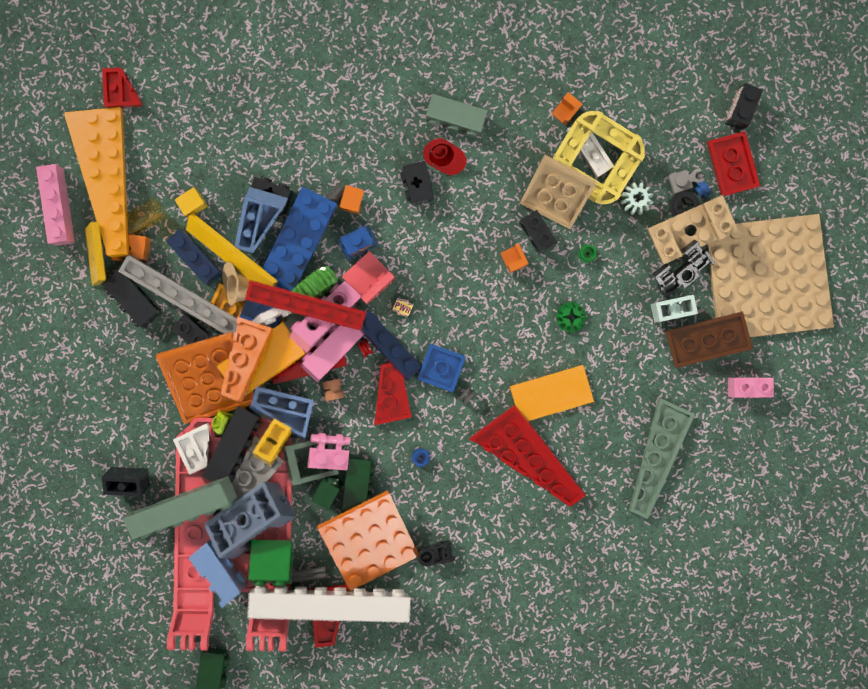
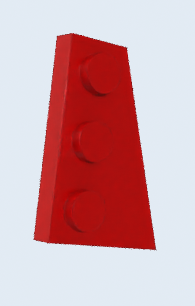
M391 363L381 365L374 425L411 418L404 377Z
M347 584L324 586L327 587V591H334L336 587H343L348 591ZM313 620L315 648L335 645L340 620Z

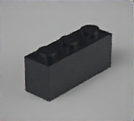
M118 269L102 283L106 288L104 291L110 298L116 299L119 309L131 316L130 321L136 327L146 328L162 311L135 281L118 272Z

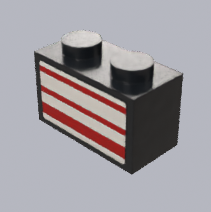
M744 83L736 93L725 124L741 131L750 125L763 90Z

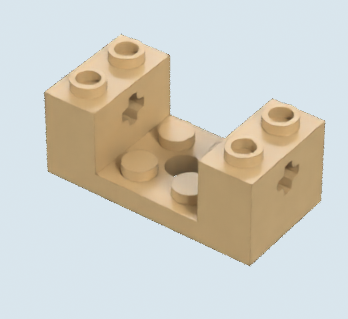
M723 195L650 227L647 231L662 264H666L682 257L681 250L693 240L700 243L699 246L702 247L738 232V229ZM688 225H693L696 228V233L693 236H688L685 233V228Z

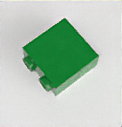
M252 540L249 581L254 583V586L259 587L266 586V583H273L277 587L291 584L293 542L291 540Z

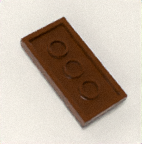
M743 311L665 331L675 368L753 349Z

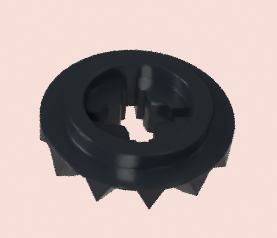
M688 191L676 193L669 202V211L672 217L684 213L683 209H677V207L682 205V199L685 204L692 205L686 209L688 211L700 205L698 198Z

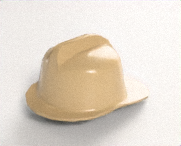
M226 262L223 267L222 280L229 305L234 306L236 302L245 301L249 280L237 274L232 263Z

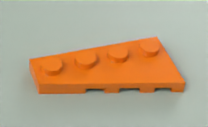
M237 317L236 323L238 326L233 336L234 345L229 355L230 364L229 369L226 370L221 395L242 403L274 330Z

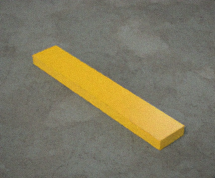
M194 213L188 216L186 230L225 262L232 263L235 270L242 276L246 277L249 281L252 280L274 287L277 286L278 281L198 216Z

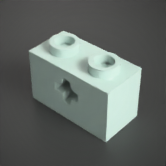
M694 295L651 304L654 323L698 314Z

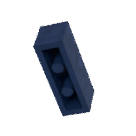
M180 228L166 240L205 285L210 286L222 275V271L183 229Z

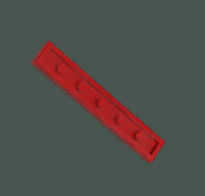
M252 280L249 281L245 300L359 331L362 330L366 315L365 311Z

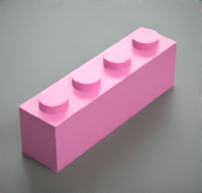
M56 164L36 167L48 244L59 246L75 243L64 168Z
M335 325L328 332L330 336L326 340L322 338L315 345L317 349L313 353L309 351L301 359L303 361L301 368L318 383L364 336L361 331Z

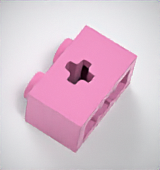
M728 378V397H774V378Z

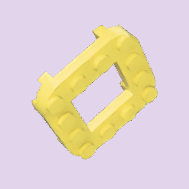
M589 111L581 114L574 121L552 159L590 177L572 166V163L591 132L622 150L623 153L605 182L602 184L597 181L595 188L588 198L598 204H609L620 198L621 192L640 162L643 161L645 157L644 144L638 134L627 130L603 115L604 113Z

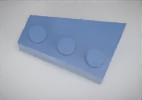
M250 187L244 198L235 247L253 253L283 210L288 198Z
M258 387L254 390L250 409L271 422L276 419L291 428L292 435L303 440L306 436L314 400Z

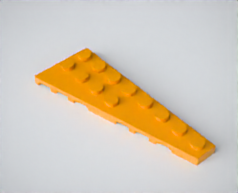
M122 108L64 112L93 211L99 223L100 234L107 256L129 255Z

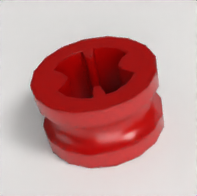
M366 338L362 343H357L365 358L369 353H374Z

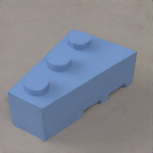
M211 540L189 557L201 578L205 577L211 584L209 587L211 593L216 592L221 599L219 602L221 608L241 593L248 584L246 576L241 571H237L231 558L218 557Z

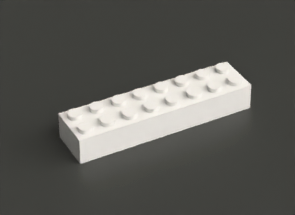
M266 585L263 587L256 586L249 593L248 618L409 622L410 597L403 589H393V592H386L385 589L375 588L373 592H366L365 588H354V591H347L346 588L336 587L334 591H327V587H315V590H307L305 586H296L295 589H287L288 586H276L275 589H268Z

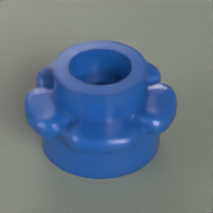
M706 182L697 183L698 187L695 190L699 197L708 199L707 196L711 195L712 192Z
M418 448L414 451V455H412V462L418 467H424L425 464L427 465L430 462V453L426 449Z

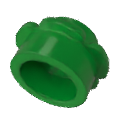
M585 244L578 251V256L584 263H589L596 259L597 250L593 245Z

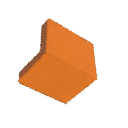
M568 92L552 112V115L566 126L583 104Z
M346 185L340 209L359 215L364 190Z
M519 243L501 252L509 273H513L529 264Z

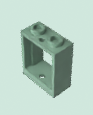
M308 440L283 446L282 449L291 485H298L339 474L338 470L331 469L300 478L294 450L316 445L317 442ZM325 443L326 449L334 450L335 444Z

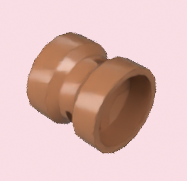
M341 379L322 382V387L326 390L325 401L344 398V393L340 388Z

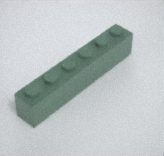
M227 476L132 511L123 518V521L132 540L138 537L144 539L152 535V532L156 531L158 534L167 530L169 526L173 528L178 527L185 520L192 522L198 519L199 515L204 514L208 516L216 512V509H228L233 505L232 502L238 496Z

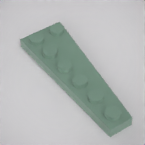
M661 398L658 399L629 511L646 519L649 518L693 421L694 413Z

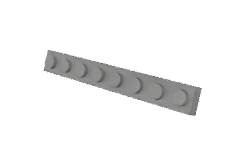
M127 255L118 272L224 334L229 332L236 333L238 326L236 323L237 317L133 256Z

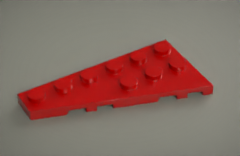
M516 404L469 438V440L474 443L476 442L489 453L491 452L523 476L530 478L538 486L549 491L569 507L586 496L585 492Z

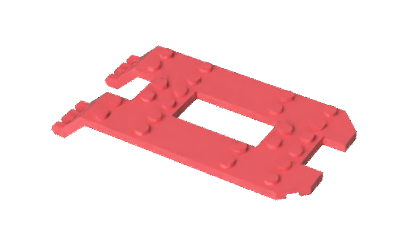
M195 418L177 437L209 423L210 461L222 437H217V433L212 429L214 418ZM261 418V427L257 432L254 431L251 438L254 439L257 436L262 439L272 422L266 418ZM291 435L284 446L293 444V437ZM177 447L175 496L211 483L212 481L202 477L206 467L189 475ZM245 449L243 454L246 455L249 449ZM281 449L278 455L285 460L283 449ZM284 462L268 482L281 485L292 507V485L290 484L286 462ZM215 512L208 516L204 514L199 515L200 517L192 522L185 520L183 524L175 527L174 607L167 637V650L176 649V636H181V650L187 649L188 636L189 650H194L196 648L195 637L201 636L200 650L208 651L209 635L214 615V593H211L209 590L211 586L209 581L205 577L201 578L189 557L211 540L204 523L213 518ZM292 520L283 527H268L252 538V540H291ZM245 552L238 558H231L237 571H241L247 578L248 584L241 592H250L252 588H256L254 583L249 581L251 552ZM266 583L268 589L276 588V586H271L270 583ZM286 584L288 586L287 589H291V584ZM250 618L246 638V651L254 650V636H261L259 643L260 651H265L266 636H268V651L274 650V637H280L279 650L287 651L290 619Z

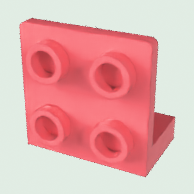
M371 252L365 254L342 276L362 296V300L367 305L395 280L391 272Z

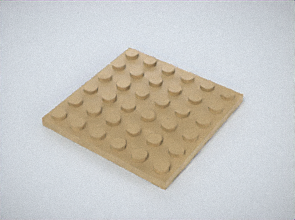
M819 214L736 224L738 232L706 244L707 252L715 262L714 265L709 263L716 318L743 311L750 337L834 327Z

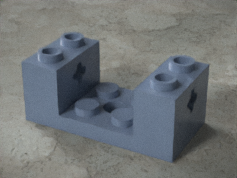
M264 481L235 501L231 507L221 511L204 523V526L219 558H238L251 549L248 541L268 527H283L296 518V515L281 485ZM243 515L247 518L245 525L241 524V517Z

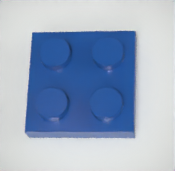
M430 344L417 380L454 392L466 356Z

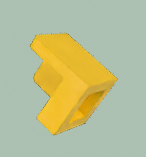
M194 187L175 199L182 213L187 218L189 215L197 214L208 207L200 192Z

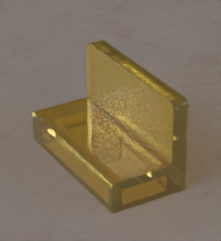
M156 198L151 199L127 214L128 232L130 235H139L167 217Z

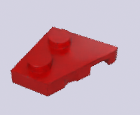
M102 68L105 108L143 107L142 101L122 68Z

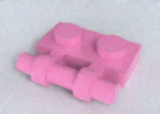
M319 433V435L311 434L310 441L317 442V448H309L308 468L348 470L349 451L342 450V445H350V437H343L342 434H336V436H329L325 433ZM325 443L335 444L334 450L324 449Z

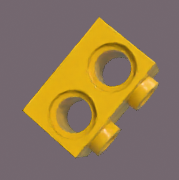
M274 419L253 451L254 457L272 466L291 435V428Z

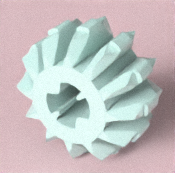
M635 182L631 184V187L626 186L624 188L625 192L621 193V197L625 199L620 202L621 204H627L624 211L631 208V215H634L636 211L638 215L643 214V210L647 212L649 210L648 205L653 204V201L649 199L653 197V193H647L650 187L648 186L643 189V183H640L637 187ZM636 195L639 196L638 199L641 198V200L638 203L634 201L636 200V198L633 199V197H635Z

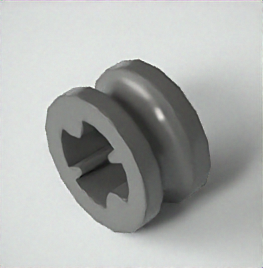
M469 386L458 399L463 400V404L466 405L475 396L476 392L471 391Z

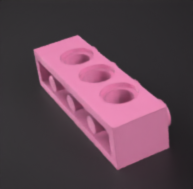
M344 281L340 286L336 284L330 290L331 294L328 297L323 296L321 300L332 303L338 301L343 306L353 308L362 296ZM304 316L305 319L302 322L298 320L291 327L292 333L290 338L307 353L336 324ZM308 325L314 326L316 330H310Z

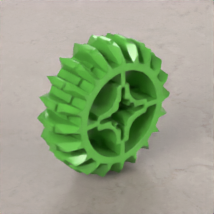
M324 266L302 280L293 288L292 292L319 299L336 285L338 278L332 269Z

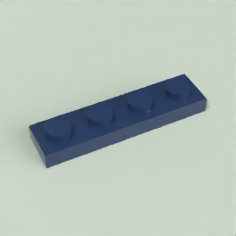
M367 311L361 332L406 380H409L422 366L372 312Z

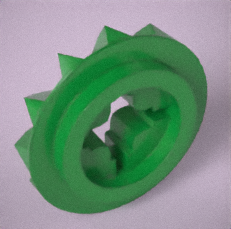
M574 302L563 304L556 313L558 326L563 331L569 333L579 331L585 325L587 318L585 309L580 304ZM571 309L573 315L579 317L573 320L572 326L570 319L563 318V316L570 315Z

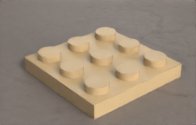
M544 155L519 204L533 211L538 210L541 215L571 229L595 188L597 181Z

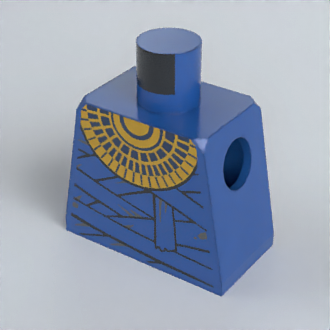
M367 226L341 237L339 241V246L347 261L379 245L372 229Z

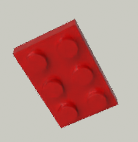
M746 131L706 142L719 191L723 197L760 187Z

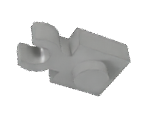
M697 168L691 174L684 170L669 175L668 179L673 194L692 189V182L695 184L703 182L704 178L697 179L695 177V174L699 173L701 169Z

